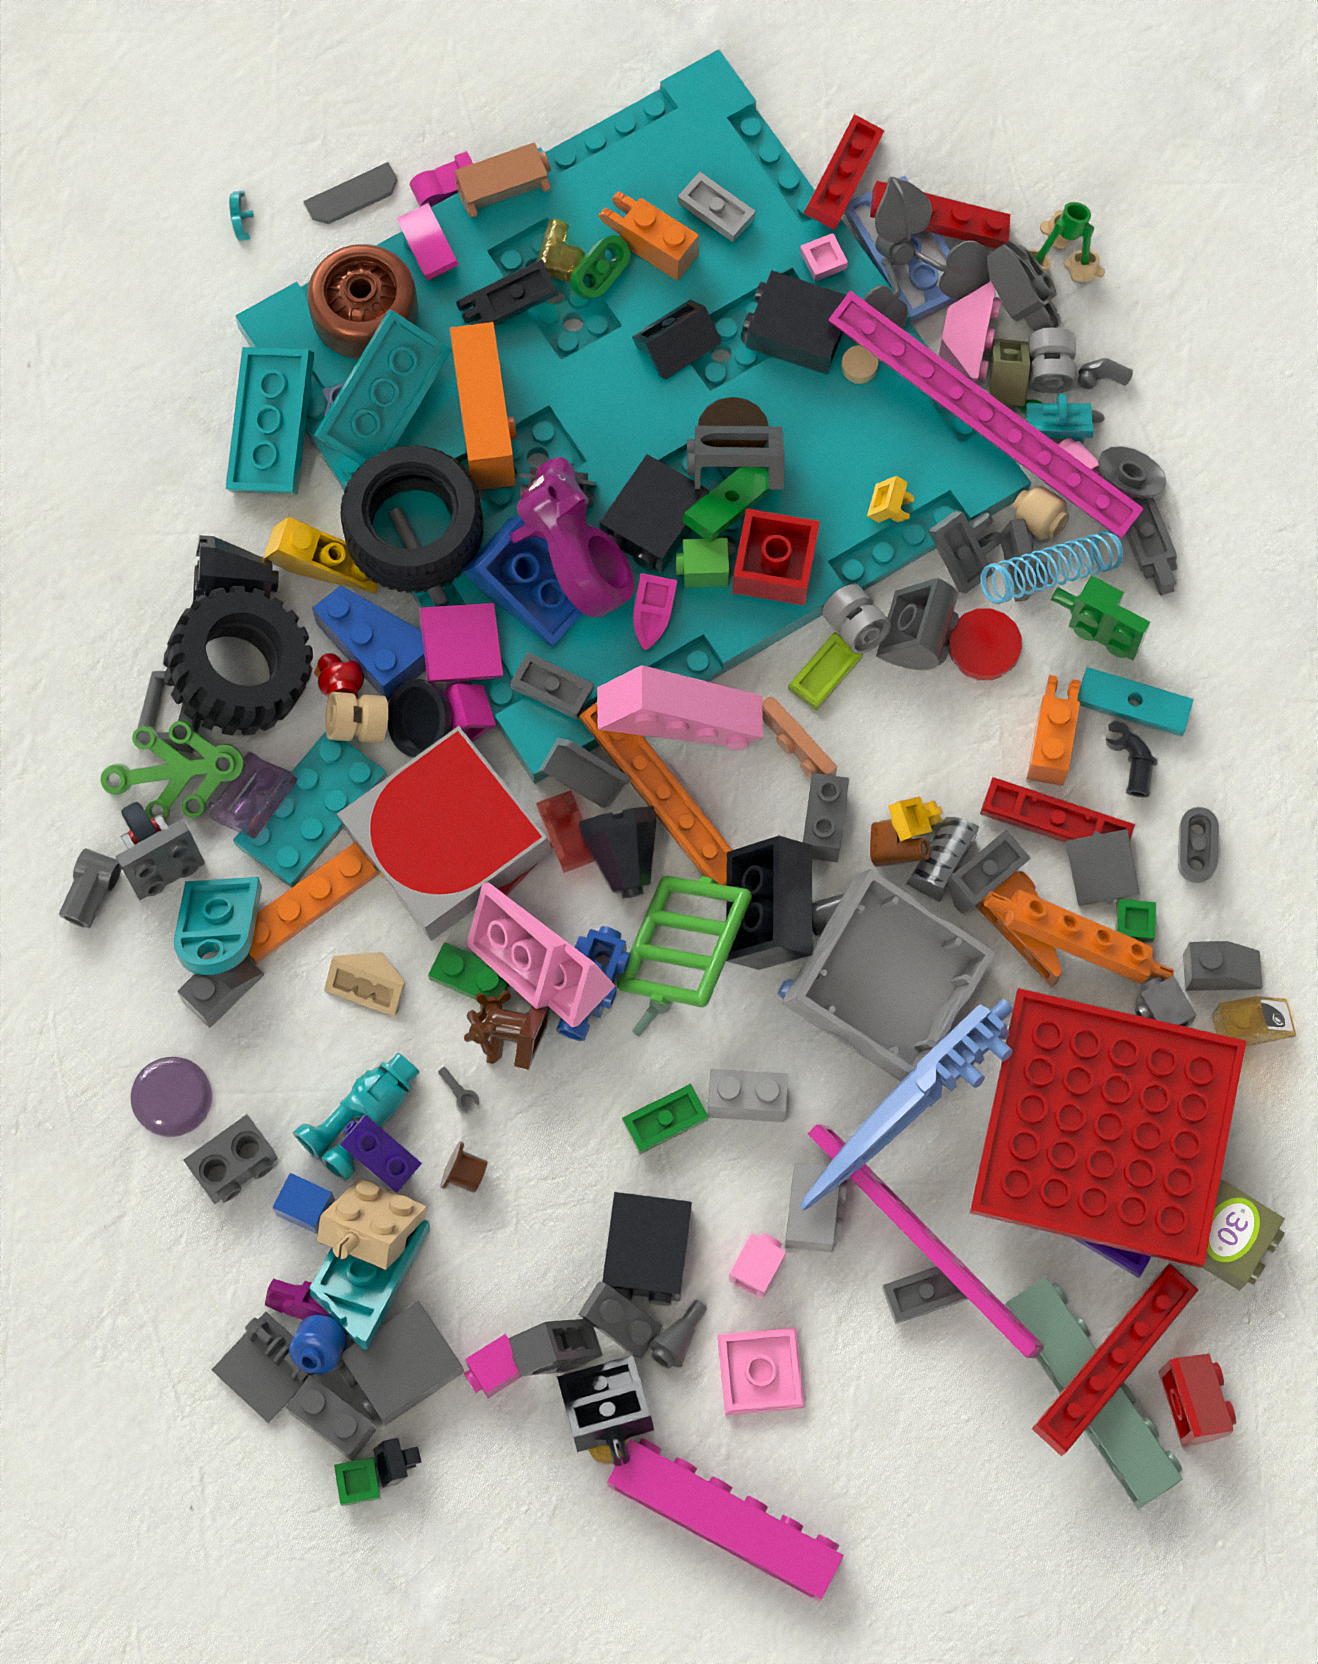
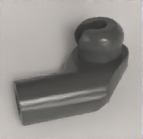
M1102 358L1082 365L1078 371V383L1085 389H1092L1097 385V380L1109 378L1126 386L1132 378L1133 370L1109 358Z

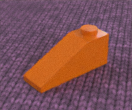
M1016 871L993 890L994 893L1008 899L1018 889L1039 898L1038 893L1035 891L1036 886L1034 882L1022 871L1019 873ZM986 897L976 905V908L1051 987L1056 985L1062 971L1054 946L1007 927L1004 913L984 906Z

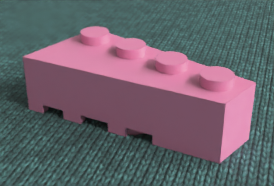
M643 665L597 687L598 730L722 745L731 750L745 749L748 747V744L763 738L762 695Z

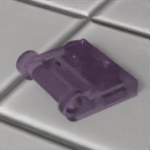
M248 751L243 757L244 768L241 774L229 782L215 803L210 802L204 812L217 823L255 839L298 779L290 771L267 762ZM257 773L255 775V778L252 780V782L249 784V786L246 788V790L243 792L240 798L235 802L232 809L230 811H227L233 804L235 799L238 797V795L241 793V791L244 789V787L247 785V783L250 781V779L253 777V775Z

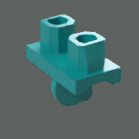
M1057 394L1056 403H1026V421L1048 438H1064V440L1072 438L1075 442L1080 441L1082 444L1085 438H1093L1094 426L1092 423L1091 403H1067L1065 394Z

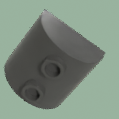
M935 578L896 590L887 617L891 622L889 634L879 644L876 657L893 665L915 670H928L941 665L949 654V647L944 644L947 633L955 628L959 619L958 613L954 612L958 599V593L954 587L940 578Z

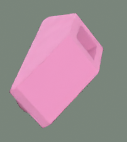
M992 282L985 284L948 307L939 356L976 384L977 381L985 382L989 361L982 360L984 350L991 351L995 329L988 328L990 318L997 319L1001 301L999 297H994L996 289Z

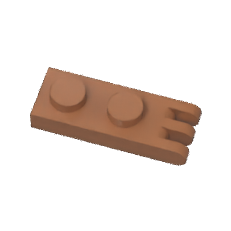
M774 697L765 698L762 707V719L777 735L776 741L781 749L788 755L793 753L800 760V767L810 780L812 773L836 776L838 766Z

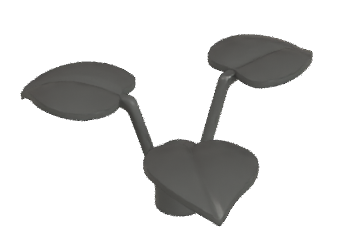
M889 177L886 191L876 212L875 227L879 235L875 246L877 251L885 257L882 265L887 269L893 292L887 286L879 285L870 290L863 300L903 329L907 320L908 309L902 300L897 299L901 294V290L893 265H905L915 257L944 272L939 281V288L945 295L954 299H962L990 282L987 255L990 253L978 242L963 241L951 249L947 256L946 265H943L917 251L910 241L911 234L920 233L929 225L932 215L930 200L923 191L912 183L900 178Z

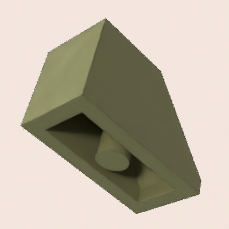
M993 339L988 393L1009 409L1015 408L1016 405L1025 406L1030 371L1028 342Z

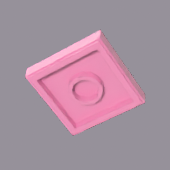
M796 1327L719 1334L717 1336L725 1416L804 1408Z

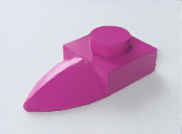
M640 574L633 609V623L635 634L643 650H647L654 645L667 627L677 580Z

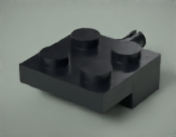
M627 1356L557 1376L577 1452L609 1445L614 1465L621 1466L618 1451L621 1452L623 1463H628L630 1457L625 1440L654 1431L651 1413L634 1356Z

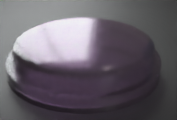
M181 1057L160 1058L148 1064L137 1075L131 1089V1107L139 1123L151 1133L163 1137L182 1136L196 1129L207 1117L212 1103V1089L204 1071L192 1061Z

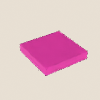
M494 603L424 607L419 610L426 673L429 682L496 679L503 676Z

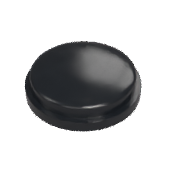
M413 679L402 683L394 691L388 704L387 727L391 740L403 754L415 758L451 732L453 716L450 702L444 692L434 683L424 679Z

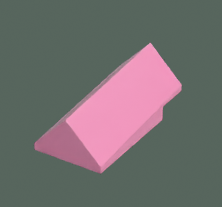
M489 882L482 883L466 945L534 1008L539 1009L549 1006L572 1028L578 1026L610 993L615 985L584 954Z

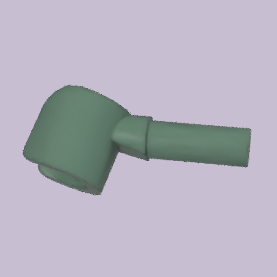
M650 1000V1007L632 1032L640 1037L658 1013H667L673 1002L669 1001L668 1005L665 1006Z

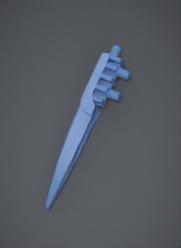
M1002 999L991 1010L979 1004L917 1063V1067L878 1105L825 1168L803 1198L800 1205L803 1211L818 1202L854 1174L899 1135L927 1107H931L942 1097V1084L952 1092L957 1087L955 1082L962 1076L969 1084L977 1088L983 1083L985 1076L973 1066L974 1063L980 1065L985 1060L983 1055L988 1050L993 1052L1001 1061H1006L1011 1056L1013 1050L1001 1040V1038L1005 1040L1009 1036L1006 1024L1002 1020L1013 1011V1008L1006 1000Z

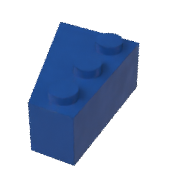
M339 586L312 608L317 626L348 660H353L360 665L364 678L381 696H385L387 701L391 699L394 691L402 683L416 679L426 671L421 630L347 588Z

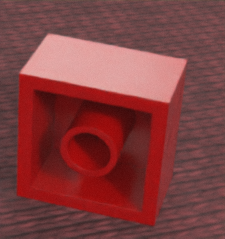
M746 508L733 575L732 593L805 606L820 521Z

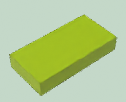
M834 632L788 684V690L817 711L860 662L863 654H855L841 636Z

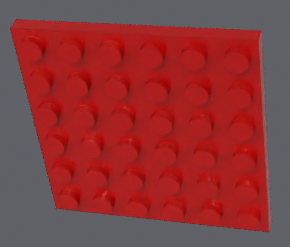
M1018 988L1008 1029L1009 1036L1006 1038V1044L1013 1052L1006 1061H1001L969 1213L1202 1268L1205 1264L1246 1041Z

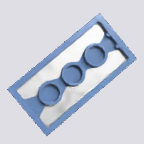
M903 176V177L900 178V179H903V180L908 181V179H907L906 176ZM872 191L850 200L844 214L873 264L893 290L887 269L882 265L885 257L877 251L875 246L879 234L876 231L875 218L870 217ZM928 231L911 234L910 241L917 251L946 265L950 249L940 234ZM913 257L905 265H893L901 290L898 298L907 305L908 312L911 315L910 323L960 300L950 298L940 290L939 281L944 272L935 269L923 261Z

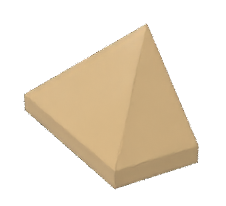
M382 952L334 956L331 960L324 991L395 1017L405 982Z

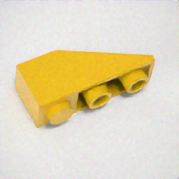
M289 516L273 527L263 558L272 561V564L294 574L373 594L377 592L379 583L376 584L359 570V567L355 565L348 552L345 541Z

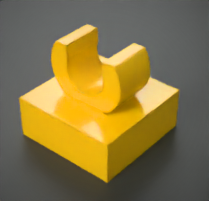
M894 476L877 483L867 517L878 523L889 518L896 522L909 519L910 514L901 509L902 504L907 505L914 502V496L909 492H905L908 482L898 476Z

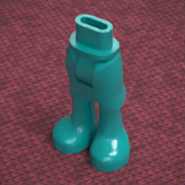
M397 1053L388 1063L382 1062L379 1067L367 1070L352 1086V1091L340 1102L339 1107L324 1122L316 1127L309 1124H301L294 1130V1137L317 1160L321 1158L322 1163L329 1171L346 1182L355 1171L353 1164L355 1157L344 1149L340 1143L327 1151L328 1148L354 1117L361 1119L364 1115H367L383 1129V1125L396 1113L408 1093L412 1090L410 1083L420 1071L404 1056Z

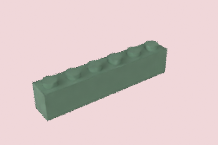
M1047 1277L1009 1300L1005 1306L1044 1345V1349L1036 1359L1058 1392L1061 1393L1095 1352V1348L1088 1339L1091 1333L1085 1322L1079 1316L1073 1317L1065 1304L1068 1303V1299L1062 1288L1056 1282L1051 1285ZM1123 1383L1085 1429V1432L1139 1510L1182 1481L1183 1478L1179 1474L1182 1471V1467L1170 1450L1164 1452L1156 1440L1159 1437L1156 1427L1147 1416L1141 1418L1133 1406L1136 1403L1133 1393Z

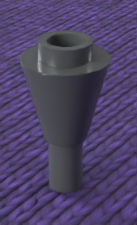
M694 1300L682 1319L679 1318L649 1343L653 1351L651 1356L658 1364L668 1369L672 1366L682 1367L695 1332V1326L707 1310L706 1305L699 1300Z

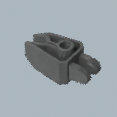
M1009 240L987 255L989 278L1010 317L1016 322L1024 318L1030 329H1033L1034 332L1043 328H1058L1061 323V317L1051 301L1057 295L1055 285L1031 252L1015 241Z

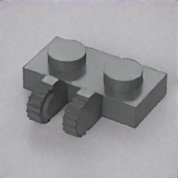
M955 510L928 530L959 592L967 593L981 583L982 570L985 566L989 565L985 555L1003 541L1000 532H991L978 541L975 537L992 524L993 518L989 512L978 515L968 522L963 512ZM991 568L987 572L986 578L993 574Z

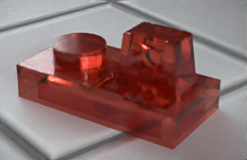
M569 790L537 802L536 807L562 872L565 873L594 862L581 839L578 824L583 818L572 791Z

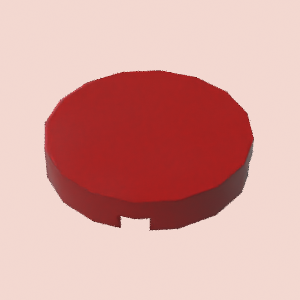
M977 608L964 613L958 619L955 628L950 632L948 639L949 655L964 675L976 680H995L1016 666L1022 650V635L1016 623L1005 613L992 608Z

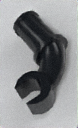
M1114 721L1108 724L1109 731L1119 732L1123 737L1118 740L1106 738V745L1111 750L1121 751L1125 749L1130 753L1128 761L1131 762L1126 794L1141 798L1149 797L1153 766L1158 764V760L1153 757L1146 743L1139 736L1130 732L1125 723Z

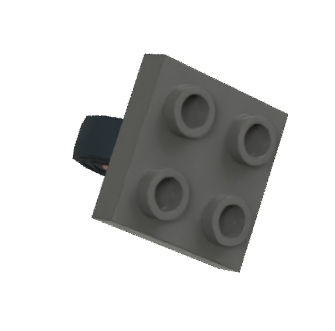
M138 801L121 810V814L130 831L120 836L127 850L115 857L139 901L147 896L157 895L168 884L179 878L192 875L197 871L198 867L205 864L196 842L183 819L170 826L166 824L161 814L149 819Z

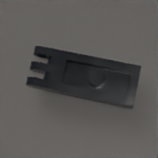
M541 259L459 299L456 305L460 311L473 306L472 309L462 314L465 323L479 319L470 325L493 322L495 326L559 294Z

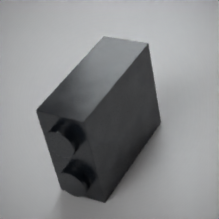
M771 270L767 282L761 281L757 288L754 302L758 303L755 312H748L743 324L742 333L747 334L746 348L827 375L843 336V332L832 325L828 319L846 295Z
M646 454L599 522V528L608 534L622 551L633 556L634 561L647 570L653 568L663 573L682 545L683 539H686L692 530L682 522L684 513L707 495L709 490L700 485V489H695V481Z
M614 1192L602 1282L608 1284L629 1301L632 1300L633 1295L648 1297L649 1303L662 1306H670L672 1300L680 1301L692 1202Z

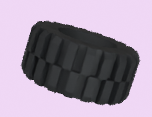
M232 586L229 593H226L225 589L221 587L211 590L208 597L201 595L193 601L190 608L184 610L167 642L168 647L164 653L163 665L167 667L164 673L166 685L174 686L171 696L176 704L183 702L186 706L183 713L191 720L195 716L203 720L202 727L212 731L213 727L216 726L222 728L221 733L224 735L233 736L236 730H241L242 735L247 736L254 735L259 727L263 731L274 727L278 720H283L290 713L311 677L313 668L310 663L313 659V648L310 645H305L310 638L304 626L298 627L297 622L300 618L293 610L287 612L283 609V601L277 597H274L273 601L264 597L265 591L254 588L252 593L245 592L244 586ZM220 637H235L251 643L262 653L268 664L269 680L254 686L238 685L226 680L211 665L206 652L207 643Z

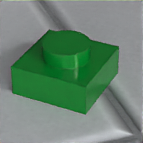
M1118 899L1116 903L1115 931L1141 942L1153 943L1155 939L1156 902Z
M374 1457L334 1465L341 1506L381 1499Z

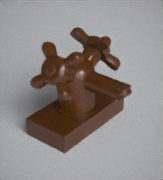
M503 991L498 997L490 996L487 998L483 993H477L476 1000L480 1003L481 1011L476 1013L474 1010H471L467 1013V1019L471 1026L469 1032L464 1035V1040L481 1044L483 1053L487 1055L486 1062L494 1064L502 1057L504 1040L517 1043L514 1066L529 1070L546 1032L550 1007L546 1006L536 1009L531 1006L529 1012L523 1014L502 1009V1004L511 998V994L508 991Z

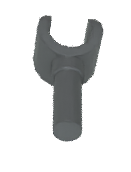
M446 1067L438 1071V1074L457 1098L456 1107L459 1112L468 1114L460 1101L464 1096L472 1097L479 1106L480 1101L477 1093L472 1090H465L459 1085Z

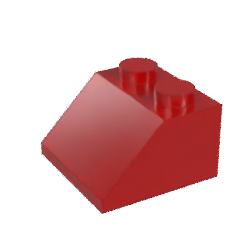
M1210 1353L1170 1359L1158 1371L1182 1448L1227 1437L1234 1432L1232 1426L1236 1424L1234 1408L1230 1401H1224L1220 1386L1224 1385L1222 1370L1218 1362H1212Z

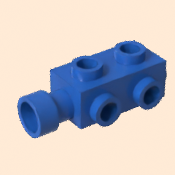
M601 926L599 931L590 929L587 937L579 936L575 948L593 961L614 984L617 974L625 973L631 953L626 952V941L620 939L622 934L613 928ZM601 955H605L610 959L608 964L604 966L595 961ZM614 987L578 1026L572 1028L560 1018L556 1031L570 1039L585 1041L590 1029L588 1024L590 1015L601 1018L604 1008L610 1009L612 1007L617 987Z

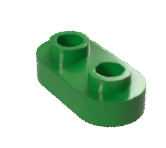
M612 235L602 238L595 243L571 275L572 289L579 297L593 299L607 291L630 261L631 253L627 242L619 236ZM606 249L612 254L611 262L605 257ZM585 275L591 280L590 287L584 284L583 279Z

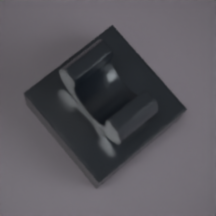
M399 1438L382 1441L373 1449L382 1488L398 1485L408 1477V1469L415 1468L416 1464L422 1463L418 1447L401 1450Z

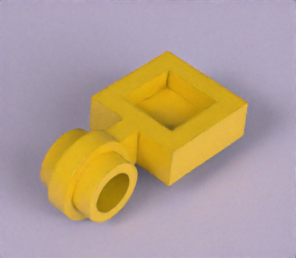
M918 796L888 805L892 825L900 841L933 832L931 826L943 822L940 816L943 814L942 807H937L935 800L923 804L921 797Z

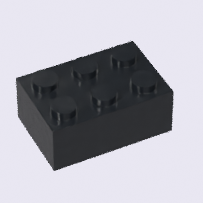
M778 835L728 851L727 886L748 889L752 894V899L726 961L761 970L811 956L812 845ZM726 901V919L733 902Z

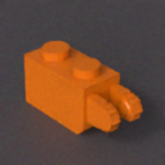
M618 191L611 200L617 208L627 215L623 218L605 207L598 215L601 221L620 234V237L627 242L631 252L679 281L699 255V234L641 197L638 201H635Z
M1049 675L1045 695L1042 697L1037 715L1026 779L1063 786L1069 770L1080 702L1077 701L1080 680H1071L1067 690L1068 699L1054 697L1058 686L1057 676Z

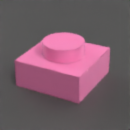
M833 233L800 246V254L815 282L844 271L848 267V261Z

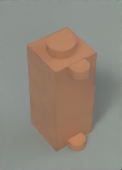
M533 142L456 169L454 182L465 211L472 218L477 216L476 209L539 187H541L543 192L551 190L547 179V173L551 172L546 153L544 151L539 152L536 143Z

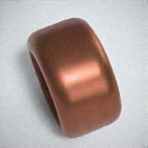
M356 244L340 248L320 262L309 281L307 300L313 327L323 343L340 355L359 359L388 310H393L414 325L416 324L418 301L411 272L398 256L382 247Z

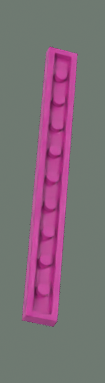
M849 291L828 319L832 325L1106 529L1113 532L1118 538L1121 539L1143 511L1144 508L852 291Z

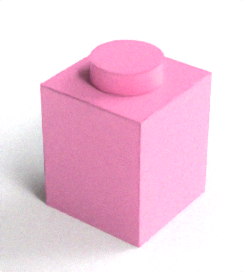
M751 1233L729 1274V1282L764 1299L785 1259L786 1251L781 1249L782 1243L765 1233H761L760 1237Z

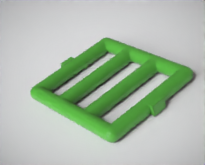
M663 876L659 881L630 950L631 956L624 974H620L617 981L618 989L622 992L650 997V1000L654 1003L665 1006L668 1005L669 1001L696 1007L707 1006L752 899L751 892L744 888L720 885L710 877L700 876L699 881ZM671 891L733 902L725 922L664 911ZM657 925L719 936L711 956L649 945ZM643 959L705 971L697 991L635 979Z

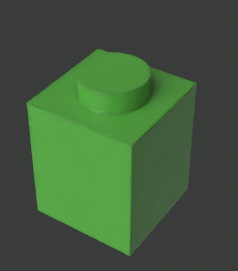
M715 538L711 542L706 539H683V552L676 553V575H684V588L728 587V538Z

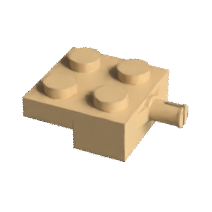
M358 1178L320 1215L317 1241L333 1247L334 1255L336 1257L341 1255L340 1259H345L349 1254L386 1270L404 1252L406 1238L425 1219L427 1206L413 1201L407 1196L384 1189L373 1182Z

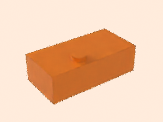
M494 323L451 327L452 350L471 478L475 481L478 491L516 486L511 439L517 438L514 416L507 417Z

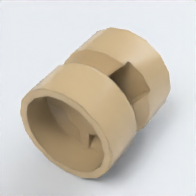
M331 692L327 701L325 729L329 740L351 741L356 736L359 742L382 743L384 741L388 726V704L385 696L363 694L360 699H357L353 693Z

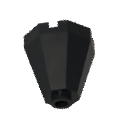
M199 535L196 556L199 557V560H197V565L194 568L193 601L201 595L208 597L211 590L221 587L225 589L226 593H229L232 586H244L245 592L252 593L253 589L256 588L265 591L264 597L270 599L271 592L277 593L279 571L272 570V561L215 536Z
M654 806L622 810V813L613 814L611 812L579 821L578 826L584 845L612 893L621 892L622 899L643 895V887L650 886L657 822Z

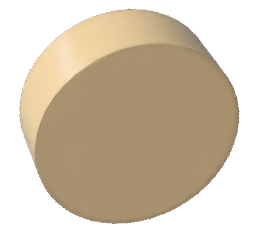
M860 345L853 346L844 353L841 369L846 379L853 383L863 384L875 377L878 368L877 357Z

